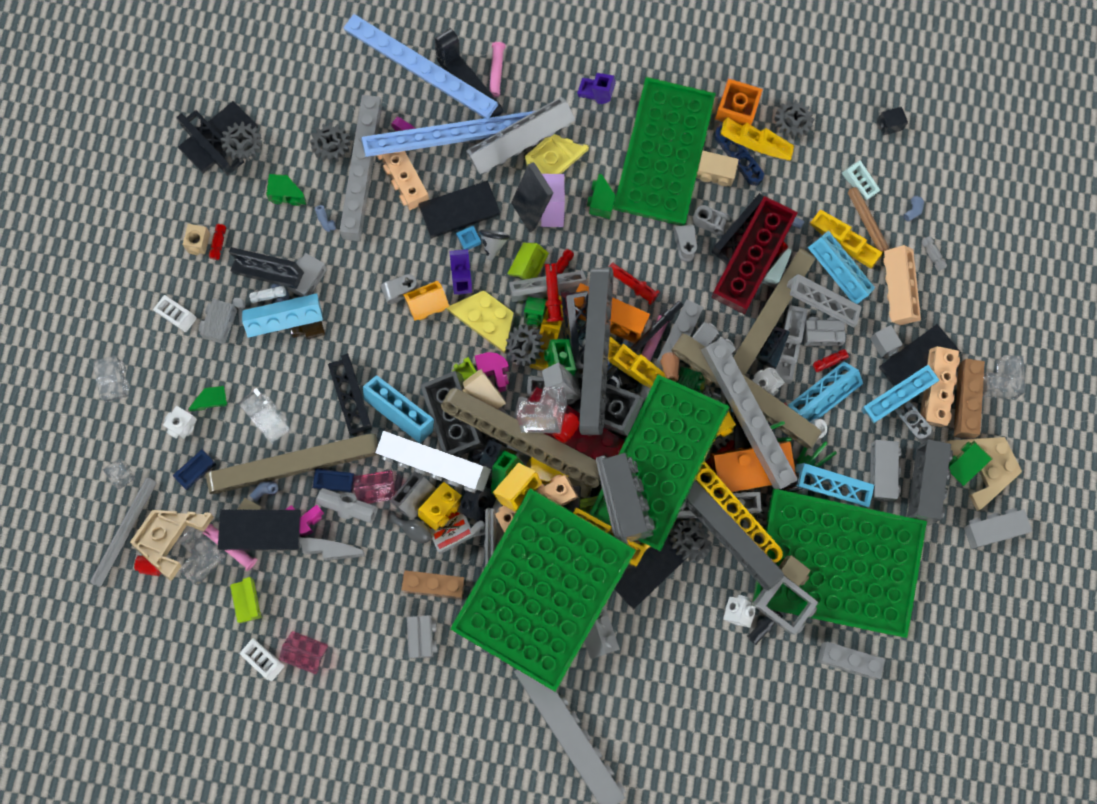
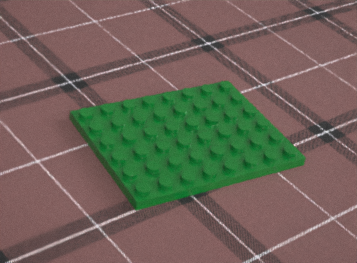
M530 488L450 630L556 692L637 549Z
M773 489L765 531L782 550V558L775 563L778 567L786 556H793L811 570L808 573L809 578L807 582L799 586V588L818 602L815 606L817 608L816 612L808 618L908 638L927 521ZM771 550L767 551V556L774 560L776 554ZM757 581L752 603L763 590V587ZM782 583L766 607L770 610L799 616L808 602Z

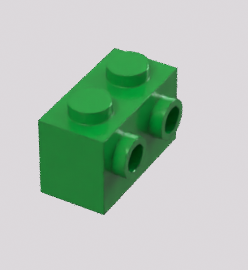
M550 339L548 348L544 351V359L548 362V367L560 363L574 376L576 368L569 339Z
M968 441L960 449L962 452L957 457L953 455L952 460L949 462L948 469H950V474L963 486L992 460V457L975 441L972 443Z

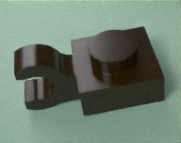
M322 321L290 328L292 338L305 334L307 339L325 335Z

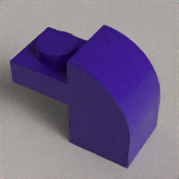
M596 73L595 79L582 78L577 92L578 97L594 99L597 104L610 102L616 85L614 75Z
M468 249L449 251L454 295L473 293Z

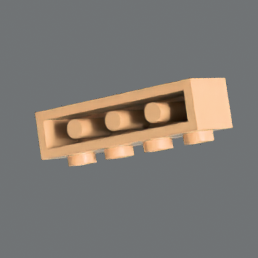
M405 151L376 155L378 160H383L384 165L382 166L386 175H391L393 179L391 184L394 190H399L401 194L399 198L403 206L407 205L410 211L418 207L419 203L429 200L428 193Z
M905 245L884 251V265L887 274L885 280L888 285L887 299L890 304L889 317L891 322L904 325L920 321L921 315L914 250Z
M937 346L929 351L927 365L930 366L939 379L937 383L923 391L920 414L929 425L944 427L948 426V423L951 421L952 414L950 409L954 402L953 389L957 382L956 368L960 363L959 351Z
M561 474L553 477L550 480V484L546 486L541 484L536 490L561 506L578 498L569 478L565 475L561 476ZM503 505L498 509L500 512L495 515L505 533L516 512Z

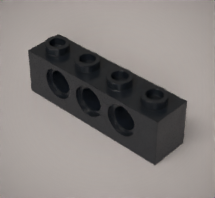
M488 441L479 465L491 469L484 491L476 490L475 493L466 491L457 511L458 513L476 521H483L485 524V510L493 508L497 499L491 493L493 465L504 451L515 456L517 454L516 451L494 441Z

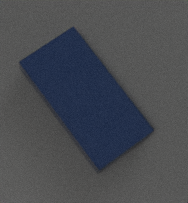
M201 449L172 476L185 490H188L216 463Z
M315 469L312 488L352 493L355 474Z

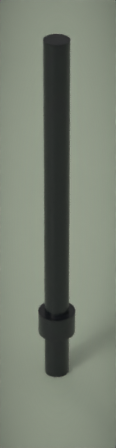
M677 301L670 309H667L661 315L662 317L630 349L637 353L667 322L670 323L675 318V314L683 307L682 302ZM613 365L607 370V381L619 368Z

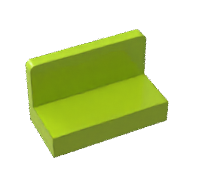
M523 243L508 271V275L520 277L522 280L537 278L549 253L538 243Z
M248 577L244 578L242 582L231 584L230 588L237 622L243 623L262 618L254 579Z

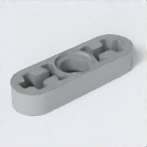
M910 401L903 404L908 410L907 413L900 407L895 409L896 414L918 441L924 443L928 439H933L934 432L931 426ZM911 417H918L916 423H908ZM920 427L927 432L926 435L921 434Z

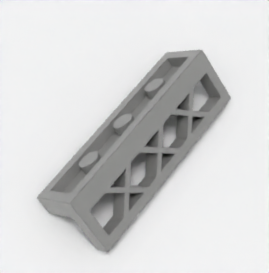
M583 270L557 274L559 295L563 291L576 292L580 283L587 285V279ZM546 276L509 282L512 302L527 300L528 296L534 298L548 297Z
M799 274L788 281L787 287L791 289V296L852 327L857 326L862 308L860 305Z

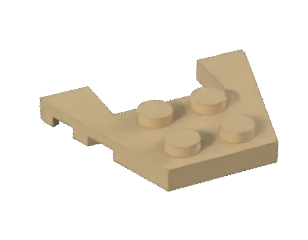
M1005 437L950 440L945 442L951 444V450L956 457L962 452L960 449L968 441L970 443L975 441L992 457V460L979 471L987 488L969 495L977 511L984 508L1022 472Z
M152 510L130 543L168 580L172 581L181 568V564L167 558V554L186 526L205 532L214 517L209 512H204V514L187 512L186 514L177 513V511Z

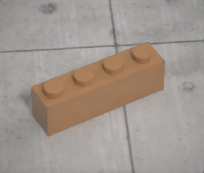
M965 359L958 365L954 437L974 439L980 435L985 361Z

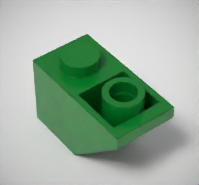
M269 174L266 191L269 202L273 204L289 203L293 206L306 205L307 201L304 194L288 175Z
M598 174L597 180L593 179L591 190L594 191L593 197L589 196L586 207H590L589 214L610 219L616 195L604 176Z
M528 296L524 309V324L532 325L533 328L542 325L546 308L545 299Z
M506 451L501 454L492 468L491 493L494 496V490L507 477L510 471L518 463L524 465L517 456Z

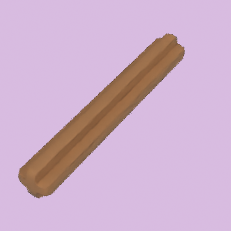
M853 187L848 191V195L876 248L884 253V251L889 249V246L858 188Z

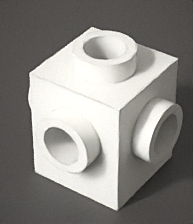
M768 367L765 370L758 371L752 380L773 396L779 392L778 388L785 383L774 368Z
M176 406L172 413H168L165 417L163 426L168 429L166 433L172 437L177 438L179 436L184 439L186 435L189 436L192 433L193 425L197 419Z
M738 595V598L729 597L723 620L734 625L751 628L756 607L752 605V602L749 601L750 598Z

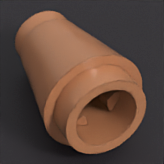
M673 352L662 355L660 363L666 378L676 382L678 380L680 359Z

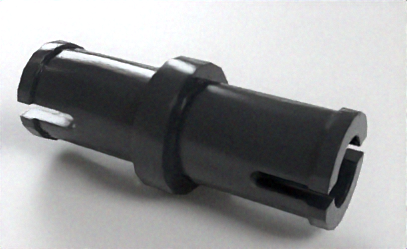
M772 610L779 617H783V615L779 611ZM767 616L763 620L760 619L757 627L747 635V638L757 645L767 633L772 631L771 628L776 623Z

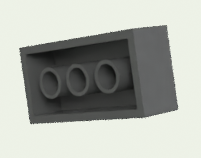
M453 371L420 386L430 416L434 419V428L442 451L459 457L486 446L482 431L447 414L441 407L450 389L456 388L461 391L465 389L462 383L464 382L462 374Z
M576 373L575 378L578 380L582 395L583 374ZM606 383L604 428L627 437L645 400L639 395ZM581 399L568 406L580 413Z
M928 439L916 449L907 517L927 521V526L940 521L945 515L943 503L948 494L946 480L950 477L948 466L953 456L950 443Z
M626 453L603 459V466L623 537L633 542L653 536L655 524L647 513L650 508L647 499H644L641 491H644V486L641 479H638L636 472H639L636 461H633V458L629 457Z

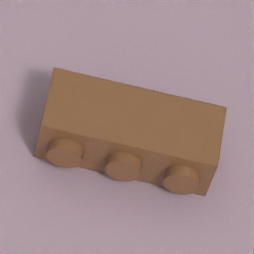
M404 570L402 592L462 600L465 579L464 577Z

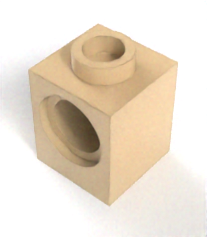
M188 224L182 245L192 255L205 254L210 232L207 227ZM200 238L199 242L192 243L194 239Z

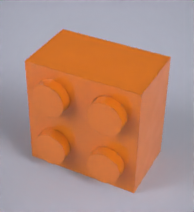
M728 78L715 120L723 122L728 117L741 126L745 123L752 125L763 89Z

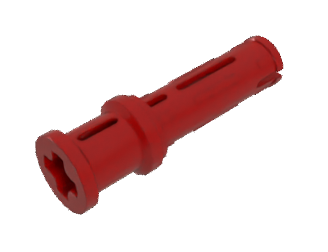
M614 262L610 264L609 267L613 269L615 278L634 290L636 296H641L648 301L649 305L654 303L660 291H655L645 281H639Z
M557 263L551 264L552 271H550V264H544L548 301L545 303V306L548 308L547 322L564 321L563 317H561L562 301L559 300Z

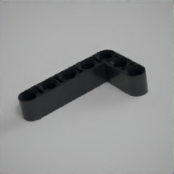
M449 28L435 37L436 58L440 66L497 102L498 106L489 118L503 114L504 111L500 103L460 56L459 39L456 33Z

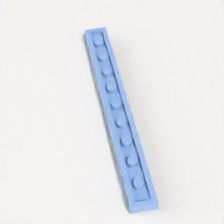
M353 14L344 26V30L485 119L488 120L498 106L496 101L357 15Z
M535 111L491 117L488 120L484 118L364 136L361 141L365 157L486 139Z

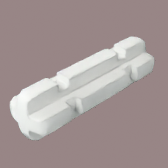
M284 286L250 293L249 297L252 303L283 297L286 295Z

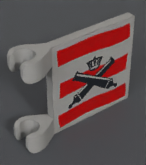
M452 512L448 516L449 521L444 527L440 526L436 531L426 524L439 554L474 536L485 534V524L483 521H478L471 528L466 516L458 512Z

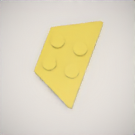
M554 134L551 137H546L526 154L525 161L527 166L534 162L542 174H562L585 154L589 147L585 144L582 146L573 143V140L561 138L559 135Z
M481 291L447 308L448 312L500 351L506 352V339L509 337L514 312L490 294Z

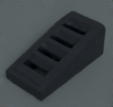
M775 326L756 359L763 365L776 369L790 332Z

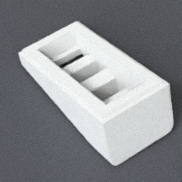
M165 295L153 309L184 332H187L196 320V316ZM170 303L167 309L164 312H162L163 309L167 306V304Z
M254 638L239 653L263 677L270 681H273L285 666ZM255 647H257L258 649L250 657L249 654L253 651ZM261 653H263V655L258 659V661L255 662V660L257 659V657H258ZM267 658H269L268 662L263 667H261V665L267 660Z

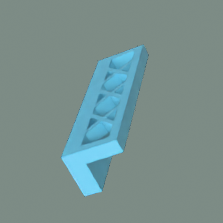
M829 230L808 247L852 302L859 303L875 289L874 285Z
M842 362L792 401L788 407L809 422L813 419H819L863 384L859 370L846 362ZM844 369L848 371L846 374L839 375ZM834 381L832 385L825 386L826 383ZM820 392L818 396L810 397L812 394ZM799 404H805L800 410L796 408Z
M927 365L865 405L861 411L863 414L867 413L872 422L875 423L937 383L939 379L930 366Z
M805 463L796 464L795 472L800 473L797 487L863 507H870L874 489L873 484ZM805 475L813 477L815 482L811 485L804 484ZM820 482H830L832 488L824 490ZM838 487H846L850 493L844 496L840 493ZM856 492L866 493L864 502L858 499Z

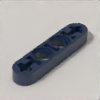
M722 125L719 126L715 132V139L728 157L739 159L737 169L746 181L753 186L759 185L764 178V172L744 146L725 136H720ZM736 145L738 146L739 150L737 152H732L729 149V146ZM743 158L747 159L749 165H741L740 160ZM753 174H754V175H757V174H758L759 177H758V179H757L756 177H755V178H752V175H753Z

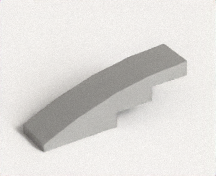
M792 305L788 307L783 329L788 330L790 333L775 369L783 381L791 384L808 310Z
M300 538L302 553L305 555L323 553L325 561L365 556L363 550L344 543L324 539Z

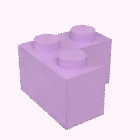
M542 174L554 193L541 217V227H563L565 207L564 174Z

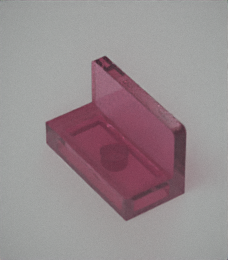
M392 470L355 476L354 491L357 500L367 504L391 500L396 494Z
M292 631L282 645L279 660L316 675L328 645Z

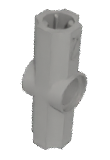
M324 488L319 491L316 504L337 511L338 516L344 519L354 517L372 523L378 510L376 506L357 500L356 496L352 493L338 494Z

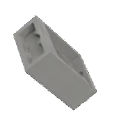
M785 576L769 591L763 588L752 603L758 610L789 634L793 635L799 634L803 630L805 620L816 612L817 608L815 606L818 604L815 599ZM782 583L808 602L792 626L766 607Z

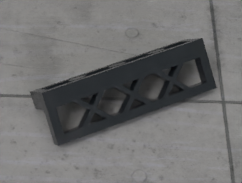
M197 110L187 117L182 113L176 117L180 126L227 176L244 163V160L240 162L239 158H236L237 161L230 166L226 161L225 151L218 152L214 148V144H222V137ZM198 117L200 119V127H195L191 121ZM203 131H211L212 139H206L202 135Z
M760 193L715 244L711 252L727 265L730 259L721 252L724 249L732 248L734 254L735 248L738 246V244H734L735 235H744L746 222H751L752 215L754 216L764 197Z
M233 247L229 250V253L235 258L230 270L233 274L294 289L298 288L304 272L296 262Z
M563 291L561 292L565 337L570 342L575 368L581 369L584 367V363H581L580 357L585 351V345H580L578 338L583 332L586 334L584 330L587 324L589 294L588 291L576 293ZM584 297V304L581 308L575 307L574 298ZM581 314L586 317V322L582 328L576 322Z
M347 353L341 355L342 360L329 363L328 366L351 436L370 430L372 426L350 356ZM344 365L345 372L342 377L335 374L334 367ZM343 381L350 384L351 389L348 394L340 391ZM348 399L356 403V408L353 412L345 408ZM353 418L361 419L363 426L352 430L350 423Z

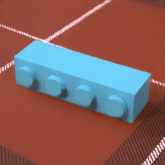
M317 293L242 311V322L248 338L323 320L322 308Z
M376 375L363 386L364 400L417 442L422 443L433 433L434 419Z

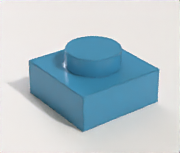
M474 226L456 233L463 250H469L481 244Z

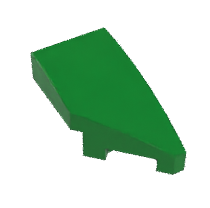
M224 386L204 388L190 405L188 411L206 410V408L226 406L227 400Z

